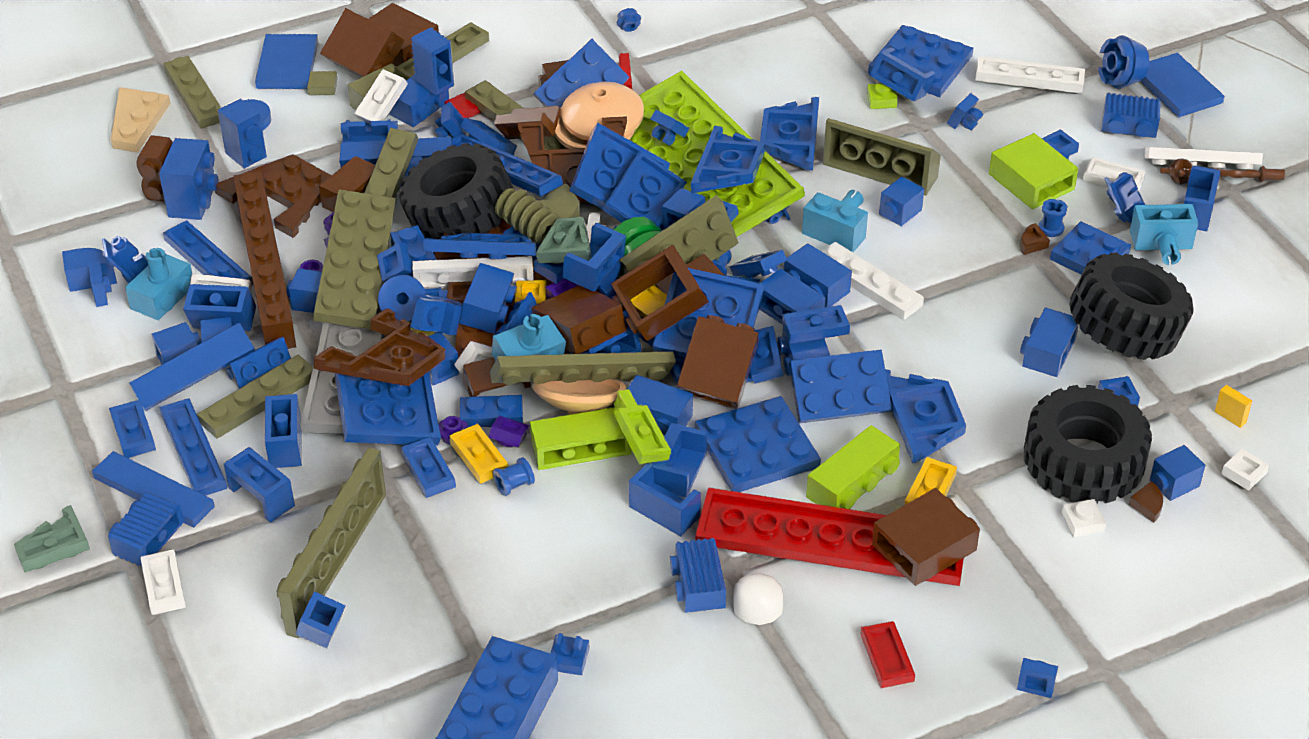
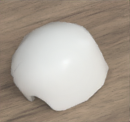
M761 573L745 575L735 584L733 589L734 613L744 622L757 625L771 623L783 612V589L772 576Z

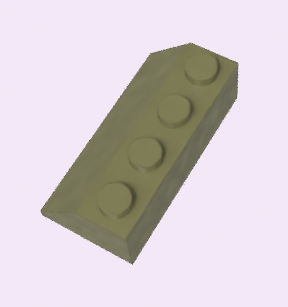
M828 118L826 120L823 165L888 185L893 184L900 177H904L923 187L924 196L928 194L937 180L941 155L934 149Z

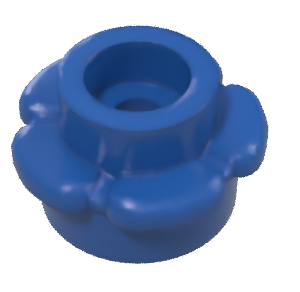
M626 8L618 13L616 23L621 30L631 32L636 30L641 24V16L633 8Z

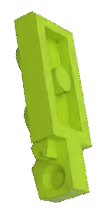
M629 389L618 391L616 401L614 402L615 418L639 464L669 460L671 449L648 406L637 405Z

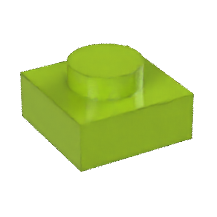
M883 83L867 85L870 109L897 108L898 99L895 90Z

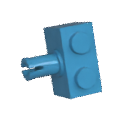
M853 189L839 201L817 192L803 208L802 234L828 245L837 242L849 251L854 252L865 240L868 212L858 208L864 201L862 194L857 191L851 198L855 193Z
M1193 204L1135 205L1130 227L1134 249L1146 251L1160 250L1164 264L1169 265L1168 256L1172 265L1178 263L1181 260L1179 249H1193L1198 227Z
M152 248L149 250L150 253H146L148 266L125 289L131 310L159 321L187 294L193 273L190 263L167 255L162 248Z
M530 314V322L529 317L526 316L522 325L493 336L492 356L496 361L498 356L562 355L565 352L566 341L549 315L540 317L537 314Z

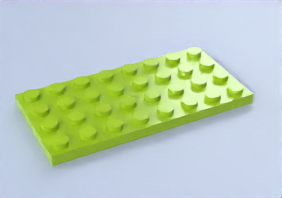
M681 70L639 95L644 106V116L630 141L669 162L668 170L686 181L687 183L683 189L691 191L692 178L714 126L723 127V134L733 137V134L739 133L748 139L753 138ZM655 110L689 127L686 136L682 137L675 133V140L672 145L662 142L666 133L662 135L660 140L653 137L652 131L659 125L651 120ZM765 151L753 183L697 192V194L705 196L706 202L717 195L722 201L737 205L739 214L731 224L736 237L803 198L805 191Z

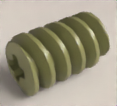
M513 188L506 189L500 195L495 206V213L499 218L504 219L507 224L512 225L515 230L520 231L522 235L531 239V242L542 244L556 219H560L558 214L552 213L551 209L544 207L543 203L536 201L533 196L528 195L523 189L517 191Z

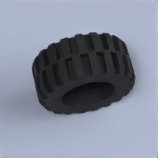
M463 143L461 146L456 147L452 145L443 151H435L432 153V156L420 160L418 166H413L409 170L408 177H404L399 198L400 204L412 227L418 225L425 239H441L444 233L448 235L489 233L492 228L496 229L502 221L495 213L497 200L506 189L513 188V185L499 155L495 151L481 144H474L472 146L469 143Z
M1119 253L1101 254L1090 260L1086 264L1069 302L1074 322L1080 325V330L1084 334L1091 336V340L1097 344H1103L1106 346V349L1112 352L1122 353V356L1129 358L1135 356L1137 359L1146 360L1149 357L1152 360L1158 359L1171 353L1176 348L1194 313L1191 294L1187 292L1186 286L1182 282L1177 281L1176 276L1171 272L1167 273L1158 264H1151L1147 259L1141 257L1138 259L1126 253L1124 255H1119Z
M1072 385L1067 387V390L1060 388L1051 392L1050 396L1046 395L1039 400L1030 413L1024 443V462L1028 466L1027 470L1034 479L1037 478V483L1044 490L1050 489L1052 495L1060 499L1063 496L1069 498V502L1072 503L1095 499L1097 504L1099 501H1104L1105 504L1115 501L1117 496L1123 498L1131 493V490L1140 484L1145 473L1152 442L1150 424L1145 415L1142 416L1143 412L1136 404L1131 405L1129 398L1122 394L1120 396L1115 395L1111 389L1104 388V390L1096 389L1094 385H1086V388ZM1088 439L1102 444L1107 449H1084L1071 444L1067 440Z

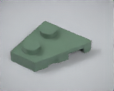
M583 217L556 219L536 252L539 263H562L567 253H572L585 260L592 258L587 226Z
M71 505L62 509L63 517L51 525L45 521L33 533L24 536L14 544L25 573L90 550L87 538Z

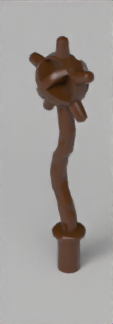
M1180 158L1173 161L1169 167L1160 168V173L1170 175L1171 179L1177 184H1186L1189 182L1193 164L1187 159ZM1260 166L1259 171L1215 168V170H1221L1219 177H1258L1260 182L1264 180H1284L1285 178L1284 169H1267L1264 166Z

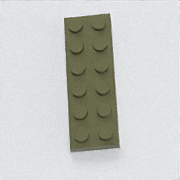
M339 189L313 321L371 329V319L377 313L378 295L382 285L377 255L388 249L396 198Z
M368 448L362 459L356 461L353 473L348 481L341 484L336 500L326 508L322 522L317 529H313L310 533L308 544L303 552L296 555L289 574L286 578L280 580L277 587V597L280 601L281 619L284 622L286 635L295 638L300 637L295 634L313 592L315 591L325 596L384 500L386 489L380 450Z

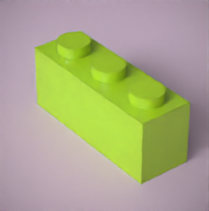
M615 407L530 421L531 445L538 470L632 455V449L615 418Z
M870 425L807 475L806 497L815 504L850 509L864 493L871 492L880 480L886 475H892L897 470L900 464V443Z

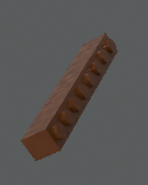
M262 171L233 175L265 345L280 337H284L288 349L296 348L289 301Z

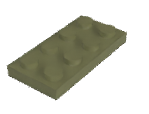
M716 195L621 258L620 262L625 274H627L671 245H674L685 264L690 263L704 253L713 261L739 244L724 203Z

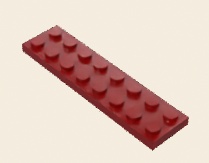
M709 487L707 489L695 541L698 539L702 541L705 538L707 540L714 538L717 548L905 577L872 545L874 522L886 515ZM964 558L926 581L960 586Z

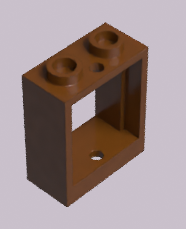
M671 245L611 283L617 293L612 297L613 300L620 303L622 311L627 310L630 315L625 318L634 334L640 331L646 341L709 303L674 245ZM676 272L687 291L642 319L631 299Z

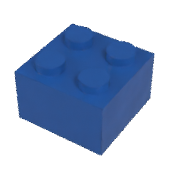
M174 139L159 173L169 218L202 220L205 210L210 208L211 196L213 191L217 190L216 185L219 179L218 175L214 174L215 157L214 153L210 152L208 140Z

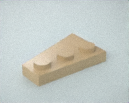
M119 87L111 135L112 147L114 149L139 152L171 104L169 95Z

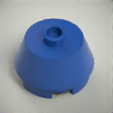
M1120 35L1115 39H1107L1102 45L1100 53H1104L1103 67H1098V72L1103 83L1111 84L1114 88L1121 89L1138 83L1145 78L1149 69V53L1143 44L1127 36Z

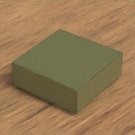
M310 71L307 86L308 95H335L338 80L337 71Z

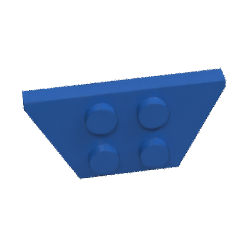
M812 97L811 103L797 106V102L794 101L783 106L764 108L760 142L764 143V150L769 155L813 171L819 97Z
M714 126L692 178L691 192L697 193L753 183L765 153L764 143L748 139L739 133L733 134V137L723 134V127Z
M461 233L442 236V239H423V251L460 253L462 258H476L478 254H489L490 259L507 258L506 255L535 256L536 243L531 242V239L525 235Z
M885 369L892 411L912 463L921 461L965 434L966 423L949 381L935 378L926 379L914 374H909V379L890 376L891 370Z

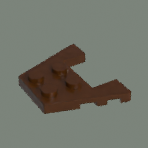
M627 116L602 118V125L624 137ZM543 121L518 123L519 133L532 164L561 175L563 184L566 183L571 187L585 148L545 150ZM575 194L579 204H592Z
M291 154L247 172L262 171L267 196L288 208L273 219L274 226L279 231L294 238L299 233L298 227L301 223H306L310 218L312 208L321 203L319 186L332 175ZM233 177L217 183V190L215 191L217 195L233 204L238 201Z
M386 308L371 319V330L386 335L385 338L359 356L330 346L314 357V369L409 386L445 360V348L423 332L415 333L410 329L411 324L405 319L399 321L395 318V312Z

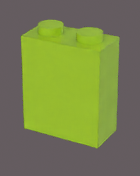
M1033 133L991 152L989 175L1033 210L1043 205V202L1048 199H1056L1075 190L1079 168Z

